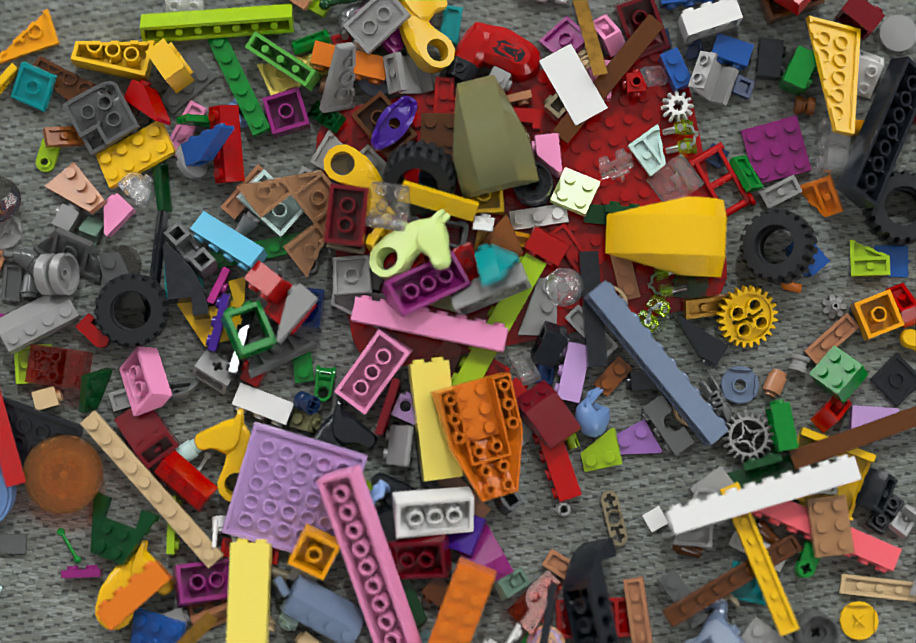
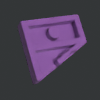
M645 419L617 434L621 455L663 452Z

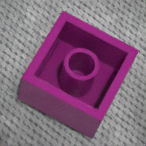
M299 87L262 98L274 138L311 128Z

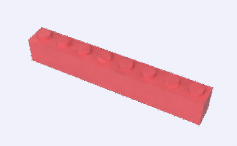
M789 500L751 512L754 517H765L769 519L768 522L775 526L781 524L786 527L787 531L793 534L799 532L804 535L805 539L812 541L807 507ZM851 527L855 553L843 554V556L849 558L851 556L858 558L857 562L867 566L868 564L876 566L875 570L882 573L894 571L902 549Z

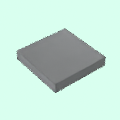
M370 255L333 257L334 296L373 294L372 269L369 264Z

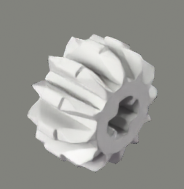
M675 91L674 96L668 93V99L663 98L662 102L665 105L661 106V110L666 111L663 114L664 117L671 116L669 122L676 118V123L679 124L680 118L685 122L687 121V116L692 115V111L689 109H692L694 105L688 104L692 98L688 97L685 99V92L679 96V92ZM675 103L681 105L680 111L673 108Z

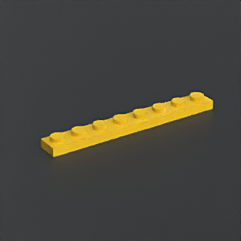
M736 482L719 489L720 494L725 495V490L735 487L737 491L741 490L739 483ZM751 512L732 517V523L779 635L783 636L798 630L799 626Z

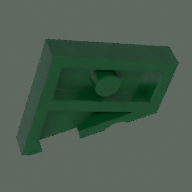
M106 367L81 376L79 412L85 414L98 409L113 369Z

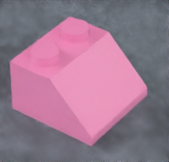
M558 133L535 135L534 141H531V149L536 162L543 164L552 175L560 178L562 164Z

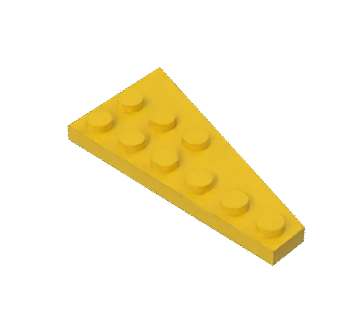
M808 16L805 19L833 133L851 137L855 131L861 29Z

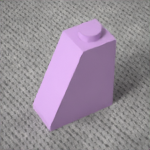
M852 405L849 407L848 430L897 413L899 408Z

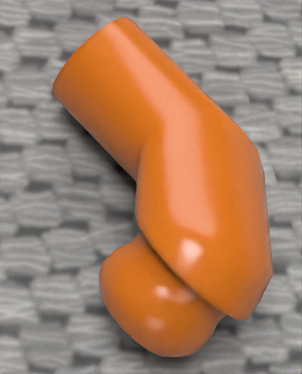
M795 282L790 284L781 283V287L784 290L801 293L802 284Z

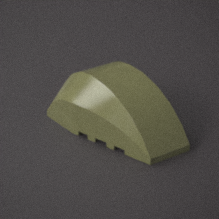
M495 75L457 83L453 160L462 196L466 199L539 182L529 137Z

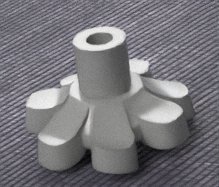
M830 294L828 296L829 300L824 299L822 301V304L826 306L822 309L823 314L829 313L830 319H834L835 315L840 318L844 315L842 310H845L847 305L842 303V296L835 298L834 294Z

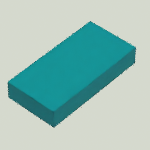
M447 5V8L443 11L440 32L447 36L453 45H458L463 7Z

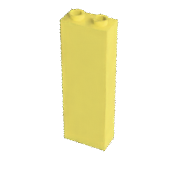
M443 357L431 358L432 362L425 363L424 359L412 360L413 364L408 365L422 481L463 476L462 468L449 448L431 391L452 386L449 360H443Z
M236 539V542H231L226 643H269L273 544L267 543L266 539H256V543H248V539Z

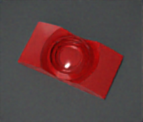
M609 597L618 637L631 636L626 597ZM557 599V629L562 633L564 639H573L564 599Z

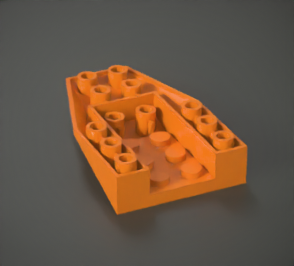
M500 372L431 391L449 448L480 500L483 502L517 492L519 488L523 428L510 373Z

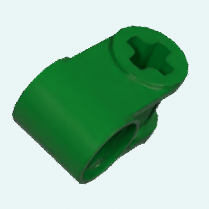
M320 365L316 367L314 395L322 403L330 401L333 396L336 367L325 368ZM324 388L329 391L328 396L320 398L318 395L319 391Z
M807 539L803 543L804 548L799 552V557L794 566V572L799 578L812 576L821 557L814 558L812 542ZM806 565L808 572L803 573L801 566Z

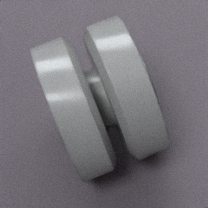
M45 253L37 258L34 265V282L41 294L45 296L57 294L71 295L77 290L80 270L77 259L73 254Z

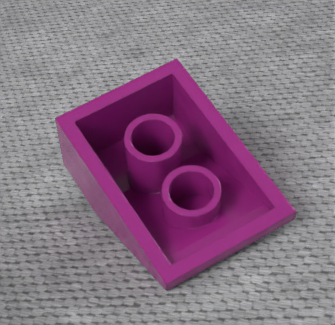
M487 523L484 525L473 556L459 552L461 558L496 570L493 583L513 572L511 565Z
M230 558L218 560L210 568L203 562L175 565L172 572L177 608L228 599Z

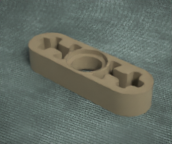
M608 490L601 495L603 513L610 538L616 536L615 529L611 531L610 527H617L622 524V529H618L620 534H624V538L621 539L620 543H618V540L613 539L614 545L621 546L626 543L628 535L618 495L614 491ZM610 493V496L615 497L612 505L613 507L617 505L618 509L606 512V508H610L608 502L604 501V498H607V494ZM612 512H616L620 517L616 524L610 523L608 519Z

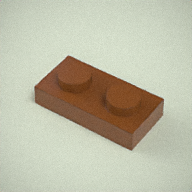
M74 126L44 127L42 130L46 148L84 145L83 139L80 138Z
M618 356L593 385L596 388L603 389L602 393L608 397L633 368Z

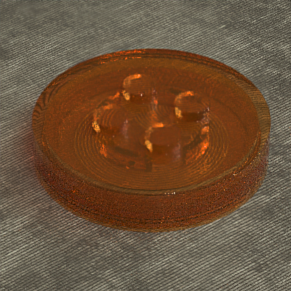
M71 435L53 436L36 445L27 456L23 468L26 480L24 486L30 498L42 509L55 514H69L84 508L95 499L103 483V466L98 453L89 443Z

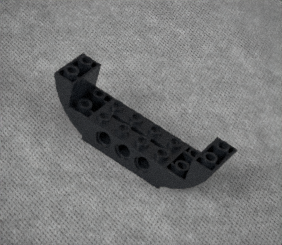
M612 537L584 542L577 548L568 564L562 593L574 643H620L601 563L602 560L617 556Z

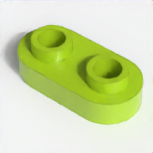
M43 138L36 158L37 168L45 173L51 172L56 166L61 147L46 148ZM44 159L48 160L47 165H42Z

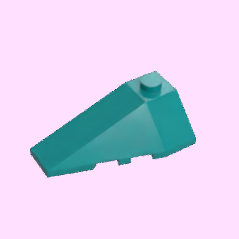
M484 243L477 247L478 250H475L483 287L501 280L509 272L508 269L513 268L514 264L520 261L517 253L495 244L488 245V243Z

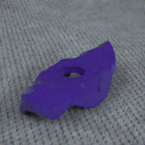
M403 96L382 112L371 138V146L374 151L390 146L405 134L412 124L417 110V101L414 98ZM391 119H397L400 122V126L397 129H392L389 126Z

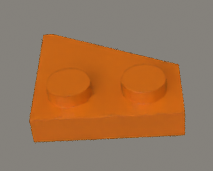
M831 175L800 185L802 189L800 193L824 217L844 211Z

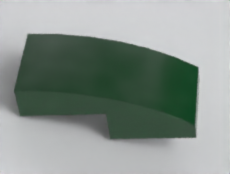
M317 100L307 115L336 134L347 118L337 111L323 113L319 109L321 101Z

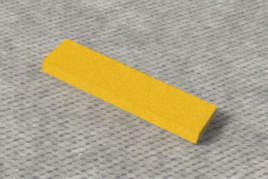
M405 180L398 199L435 211L444 209L449 215L472 222L479 202Z

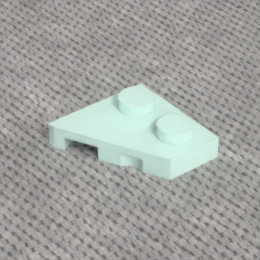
M658 124L627 146L649 177L666 166Z

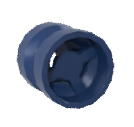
M300 391L295 395L293 405L296 409L313 415L320 408V399L305 391Z

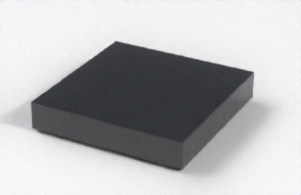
M895 353L869 379L896 407L916 389V371L898 353Z

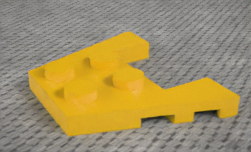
M244 277L228 281L233 297L229 308L235 307L236 309L245 302L246 280ZM192 302L178 303V307L204 346L207 347L206 340L208 334L212 335L213 331L211 321L213 316H217L218 309L215 308L216 305L209 307L211 318L195 320ZM240 315L231 318L237 329V325H241L243 318H240ZM224 327L219 343L230 341Z

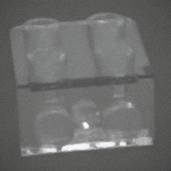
M373 181L371 184L372 208L367 216L366 226L404 232L410 219L409 187Z

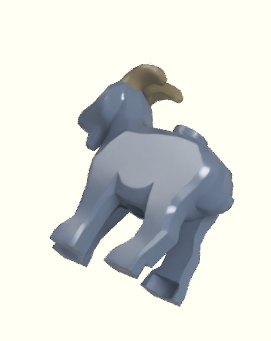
M728 594L704 609L705 612L712 609L713 611L705 621L700 634L684 643H745L740 636L742 633L735 624L731 626L727 621L728 603L732 602L736 607H739L737 598L732 594Z

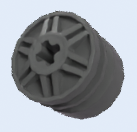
M807 610L796 617L799 629L793 631L792 634L797 643H838V626L826 614L818 610ZM811 628L816 629V631H818L816 635L810 631Z

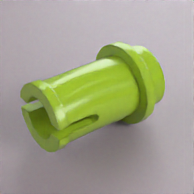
M576 433L566 439L568 450L580 446Z

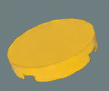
M850 602L840 612V628L851 639H868L878 628L879 619L877 612L866 602Z

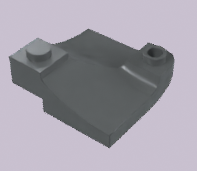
M114 81L102 82L62 104L80 138L83 139L90 154L94 157L141 127L128 105L120 86ZM114 88V93L110 95L109 90Z

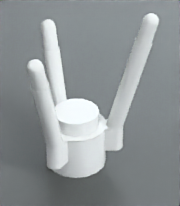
M226 516L212 517V548H216L217 534H224L222 529ZM231 535L232 541L236 542V536Z

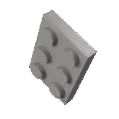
M370 0L343 26L365 52L370 55L407 21L411 14L398 0Z

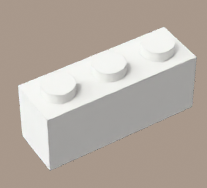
M241 382L232 402L236 406L235 410L243 409L245 414L247 410L254 413L253 417L263 421L265 417L272 420L271 424L281 428L283 424L288 425L294 410L292 402Z

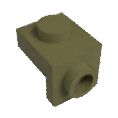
M294 408L289 426L316 433L322 425L323 416L316 413L309 415L304 411Z

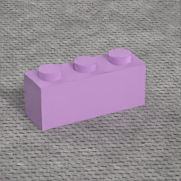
M569 342L562 350L561 357L565 358L563 365L559 364L557 375L561 377L560 382L555 383L554 390L563 401L579 404L587 369L586 346Z

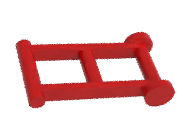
M720 142L690 159L688 163L691 168L695 166L711 197L714 199H719L714 190L733 180L743 200L725 210L726 217H729L749 204L754 207L756 201L750 192L746 193L722 151L725 147ZM718 153L728 173L710 183L699 163Z

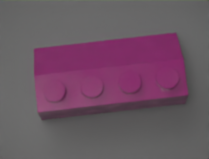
M451 251V263L448 268L438 270L432 265L431 261L386 281L382 287V292L389 305L403 317L470 286L471 283L454 252Z

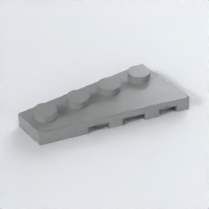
M352 42L335 45L319 108L323 113L355 108V102L353 101V96H355V89L353 88L355 74L353 70L356 66V46Z

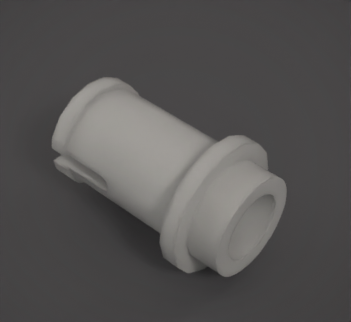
M562 501L556 505L555 510L559 516L565 517L571 512V507L567 502ZM563 505L567 507V511L565 513H562L560 511V508Z

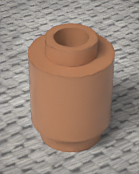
M773 368L768 373L762 390L765 391L764 394L770 398L780 397L787 380V374Z

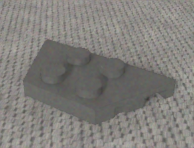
M61 227L54 230L33 250L39 256L45 253L73 254L77 259L81 275L96 282H100L103 277L94 243Z
M279 327L273 329V333L276 338ZM295 332L294 335L290 333L281 344L277 341L274 348L249 357V377L258 376L317 348V343L313 340L310 342L304 339L303 335ZM265 333L249 340V344L265 339Z

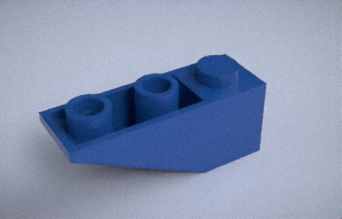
M225 123L214 125L212 130L202 131L199 136L189 137L188 141L181 144L186 166H201L212 161L233 132L234 126H226Z

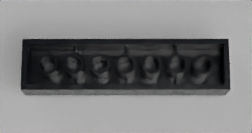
M908 56L892 58L836 186L838 191L860 209L877 208L916 115V63Z

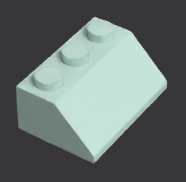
M263 169L249 183L274 178ZM241 192L236 196L244 206L280 237L304 212L293 196L290 195L260 218Z

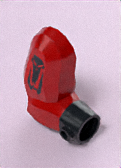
M475 22L458 43L454 60L448 66L445 75L455 78L454 82L461 83L475 79L480 72V68L483 66L489 69H493L496 66L510 73L511 79L514 81L524 82L534 77L539 71L541 52L534 44L507 28Z

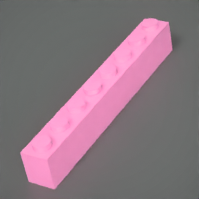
M361 295V298H355L351 316L352 322L504 353L508 335V328H505V324L494 322L493 325L486 324V320L478 318L471 321L467 320L466 316L458 314L455 317L448 316L447 312L437 310L436 313L429 312L428 308L424 307L402 317L389 305L386 299H380V302L373 301V297Z

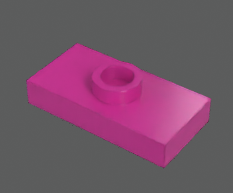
M222 268L207 302L216 305L218 297L222 293H226L229 286L227 281L232 273L230 269Z

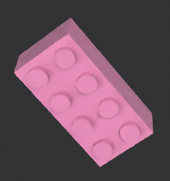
M380 328L334 392L363 414H367L413 350L385 329Z

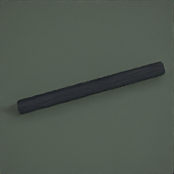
M163 210L157 212L149 275L151 279L159 284L164 255V232L167 230L169 214ZM147 299L144 322L148 321L151 312Z

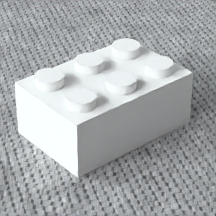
M719 0V2L713 4L706 2L700 5L701 8L695 10L688 8L682 11L683 14L680 15L677 24L684 44L699 38L737 27L743 16L737 0Z

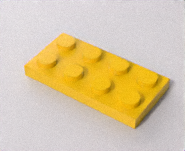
M155 121L96 155V158L109 188L114 189L175 155L176 150L165 124Z

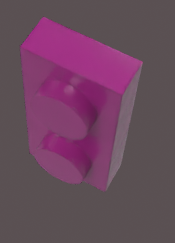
M86 565V569H79L78 566H67V570H61V578L103 576V568H98V565Z

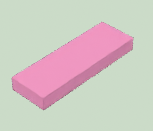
M190 100L182 115H205L208 109ZM176 125L170 136L175 150H177L180 144L188 141L189 137L194 136L198 126Z

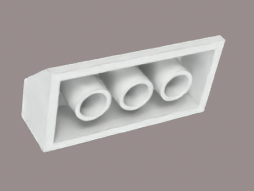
M469 486L393 492L392 510L396 538L473 532L474 496Z

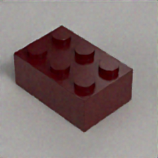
M330 183L324 242L326 244L365 248L371 198L370 188Z

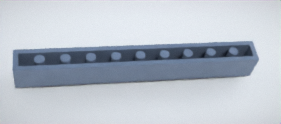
M606 280L598 284L583 297L652 380L705 446L713 445L728 431L725 421L713 412L712 405L704 401L701 397V392L690 384L688 376L676 367L677 363L675 360L667 356L664 352V347L653 339L651 331L640 323L638 315L631 312L627 307V302L616 294L614 286L609 282L607 283Z

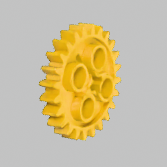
M742 285L741 291L735 287V294L728 292L729 298H722L725 304L718 305L722 308V311L716 312V314L721 316V318L716 320V322L721 323L718 329L723 331L721 335L727 337L726 340L731 343L733 341V344L736 346L740 343V346L745 348L746 344L749 347H753V342L760 345L759 339L766 341L765 335H772L769 331L770 328H776L772 324V322L778 321V319L773 317V315L778 313V311L773 309L776 303L771 302L773 297L767 296L768 292L762 291L759 287L754 288V286L749 285L747 289L746 286ZM755 300L754 307L750 308L751 301ZM738 308V313L733 316V310ZM761 317V323L759 325H756L757 319ZM744 325V331L739 333V328Z

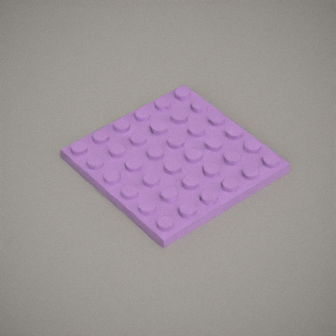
M255 422L222 533L256 542V539H266L267 543L273 544L272 547L287 552H292L306 523L336 537L317 480L327 473L360 465L363 472L368 455Z

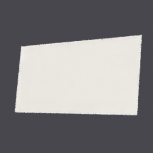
M571 44L539 61L575 125L607 109L606 104Z

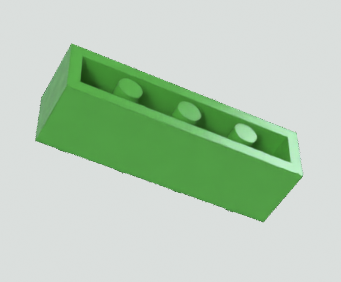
M256 31L245 45V48L310 91L313 90L322 76L316 70Z

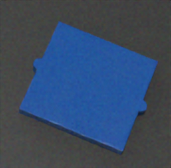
M874 245L875 251L890 256V276L874 277H908V263H910V260H908V246Z

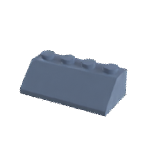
M301 574L298 575L289 594H287L280 606L283 613L338 643H354L360 633L364 620L361 607Z

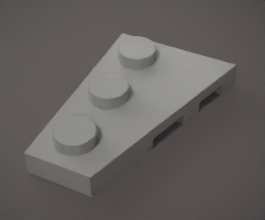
M538 278L518 335L538 336L545 321L557 324L558 278Z

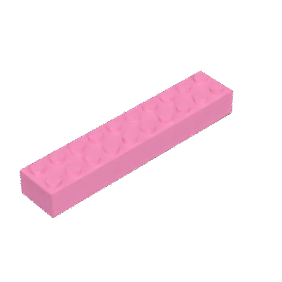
M360 465L323 475L317 480L373 642L422 643Z

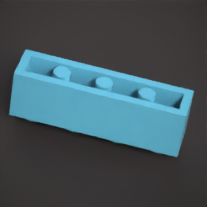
M205 211L202 212L190 228L196 241L201 244L205 242L208 244L209 249L215 253L219 251L231 263L235 261L238 263V267L245 272L250 271L258 260L263 263L268 256L264 248Z

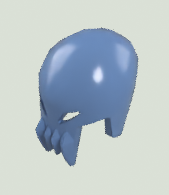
M599 387L587 392L586 398L577 405L574 417L581 426L580 431L587 437L601 436L605 432L610 420L609 408L597 403L593 404L603 392V389Z

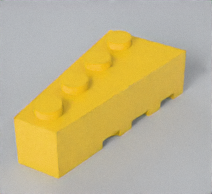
M138 40L130 42L75 41L71 61L74 67L127 79L133 78L140 81L142 78L148 81L153 62L145 51L156 43L155 40H148V42H139Z

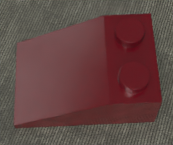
M626 0L613 5L626 41H628L649 14L663 24L655 0ZM664 28L638 59L670 47Z
M542 380L516 398L520 419L550 450L581 430V426L557 392L545 380Z
M448 534L406 537L387 542L400 579L448 578L452 570Z

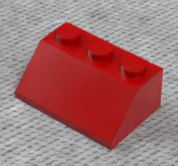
M176 450L165 457L154 471L157 478L197 513L201 512L218 489L215 484Z

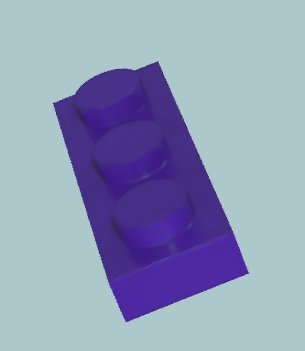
M223 293L222 297H218L216 302L217 316H213L211 321V327H213L212 335L208 334L206 340L208 350L217 353L224 327L221 317L224 311L229 308L231 300L230 295Z

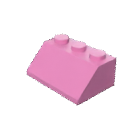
M137 346L119 368L133 416L162 407L172 396L157 348Z

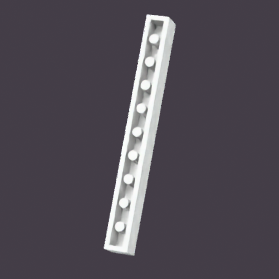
M847 455L836 458L837 462L830 463L829 460L817 463L818 467L811 469V466L800 468V472L793 474L792 471L782 473L781 478L776 480L772 476L762 479L763 483L759 485L752 482L745 484L742 490L737 491L736 487L725 490V495L718 496V493L706 496L707 500L701 502L697 498L688 501L689 505L681 507V504L670 506V511L665 512L671 534H678L860 480L861 476L855 457L848 458Z

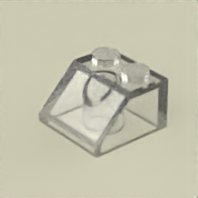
M682 153L671 159L646 180L662 202L689 197L705 184Z

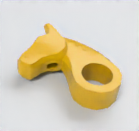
M398 0L411 14V17L399 27L408 54L423 72L435 74L443 71L454 60L455 49L452 41L435 29L429 21L434 14H439L447 8V0ZM427 45H432L438 49L441 56L440 61L433 60L429 56Z
M336 145L328 150L324 158V170L331 181L340 185L368 187L371 189L368 221L375 220L384 214L392 217L397 216L396 211L389 204L382 188L383 181L379 172L365 155L349 145ZM346 154L352 157L355 163L353 170L349 174L338 175L332 170V161L336 156Z
M243 409L237 410L235 418L224 420L196 434L194 438V444L197 449H214L226 454V461L217 485L221 496L231 502L233 491L228 488L227 477L232 473H240L251 436L249 429L244 424Z
M146 540L141 542L127 565L118 564L113 569L99 591L95 615L98 622L107 629L109 628L96 614L99 610L98 605L105 599L108 601L114 597L112 593L120 586L126 587L129 584L127 580L135 573L138 575L144 571L142 567L150 560L153 562L157 560L147 551L148 541ZM173 579L157 592L161 595H168L174 589ZM134 612L114 630L129 625L133 620Z

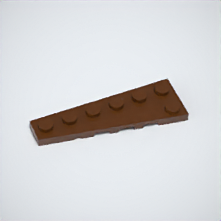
M39 56L33 64L58 76L53 90L68 101L96 86L94 83L83 79L42 56ZM128 103L134 116L137 117L141 111Z

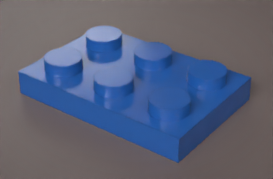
M138 608L134 611L130 643H176L185 634L186 622Z

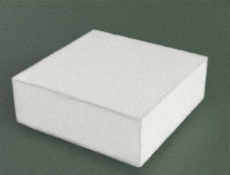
M659 506L642 515L651 532L668 524Z

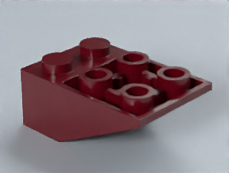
M130 407L114 419L135 454L147 469L179 447L180 442L155 409L138 416H133Z

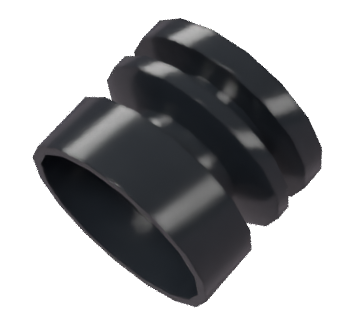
M535 162L539 182L513 187L517 200L529 208L545 205L551 199L554 192V183L550 171L538 162ZM532 184L536 185V190H532Z

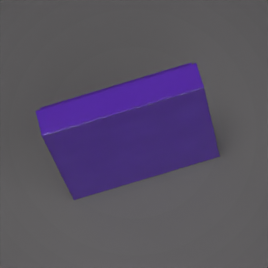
M474 515L473 532L448 534L449 547L473 556L486 519Z

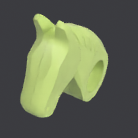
M442 209L431 218L405 224L386 235L370 253L369 264L372 272L388 281L410 271L413 262L420 252L430 258L432 265L436 269L448 268L451 263L449 235L445 224L449 220L450 215ZM397 252L398 259L395 266L389 270H384L383 263L386 256Z

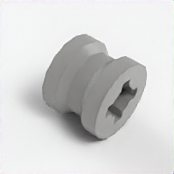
M792 353V362L789 364L788 369L806 374V366L810 362V358Z

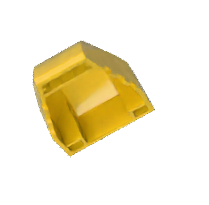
M685 197L607 214L605 254L680 276L721 277L726 247L727 217L724 200Z

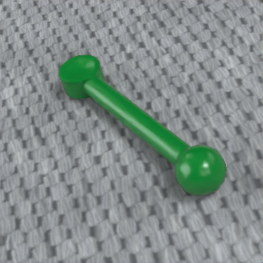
M59 528L57 534L62 536L74 557V562L76 564L80 563L81 558L77 556L68 541L64 528Z

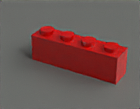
M238 105L208 107L210 130L214 129V125L225 123L226 126H234L233 132L213 159L215 184L245 181L239 107Z
M533 433L535 444H539L542 450L538 452L541 462H546L548 468L545 470L548 481L552 480L554 488H551L554 499L562 502L582 495L564 441L550 450Z

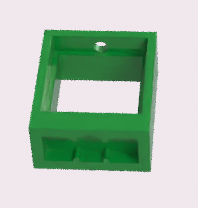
M250 300L243 303L241 307L236 309L235 307H230L224 311L221 321L238 360L272 349L277 344L276 337L259 300L255 302ZM254 310L266 338L243 346L231 318Z
M784 399L769 402L770 405L766 406L765 410L768 425L772 426L769 429L770 433H774V436L771 437V440L774 441L772 444L774 452L799 448L790 402H784Z

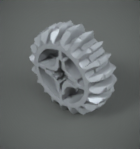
M743 411V417L737 412V420L731 416L732 424L725 422V426L729 429L725 433L727 437H721V440H727L728 443L724 444L723 447L727 448L730 446L731 449L728 450L727 454L729 455L734 451L733 459H737L740 455V462H744L745 457H747V460L751 459L752 456L759 459V453L762 457H765L766 454L763 450H771L770 447L766 446L767 443L773 444L774 442L773 440H768V437L774 436V433L767 432L772 426L765 427L764 425L768 422V419H764L761 422L762 414L754 418L755 411H751L750 416H748L747 411ZM744 421H752L760 428L754 431L750 430ZM739 423L741 434L738 438L732 440L733 429ZM745 431H747L748 434H753L756 432V434L752 435V438H750L752 439L750 442L744 439L739 441V439L743 438V433ZM763 433V442L756 450L754 440ZM745 443L751 453L742 452L735 445Z

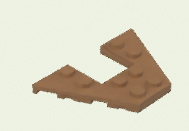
M317 170L238 185V190L260 218L290 195L293 196L313 224L283 246L303 274L308 277L325 243L324 233L331 182L323 171Z

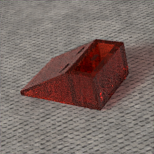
M31 344L25 382L80 390L81 376L91 371L93 353Z

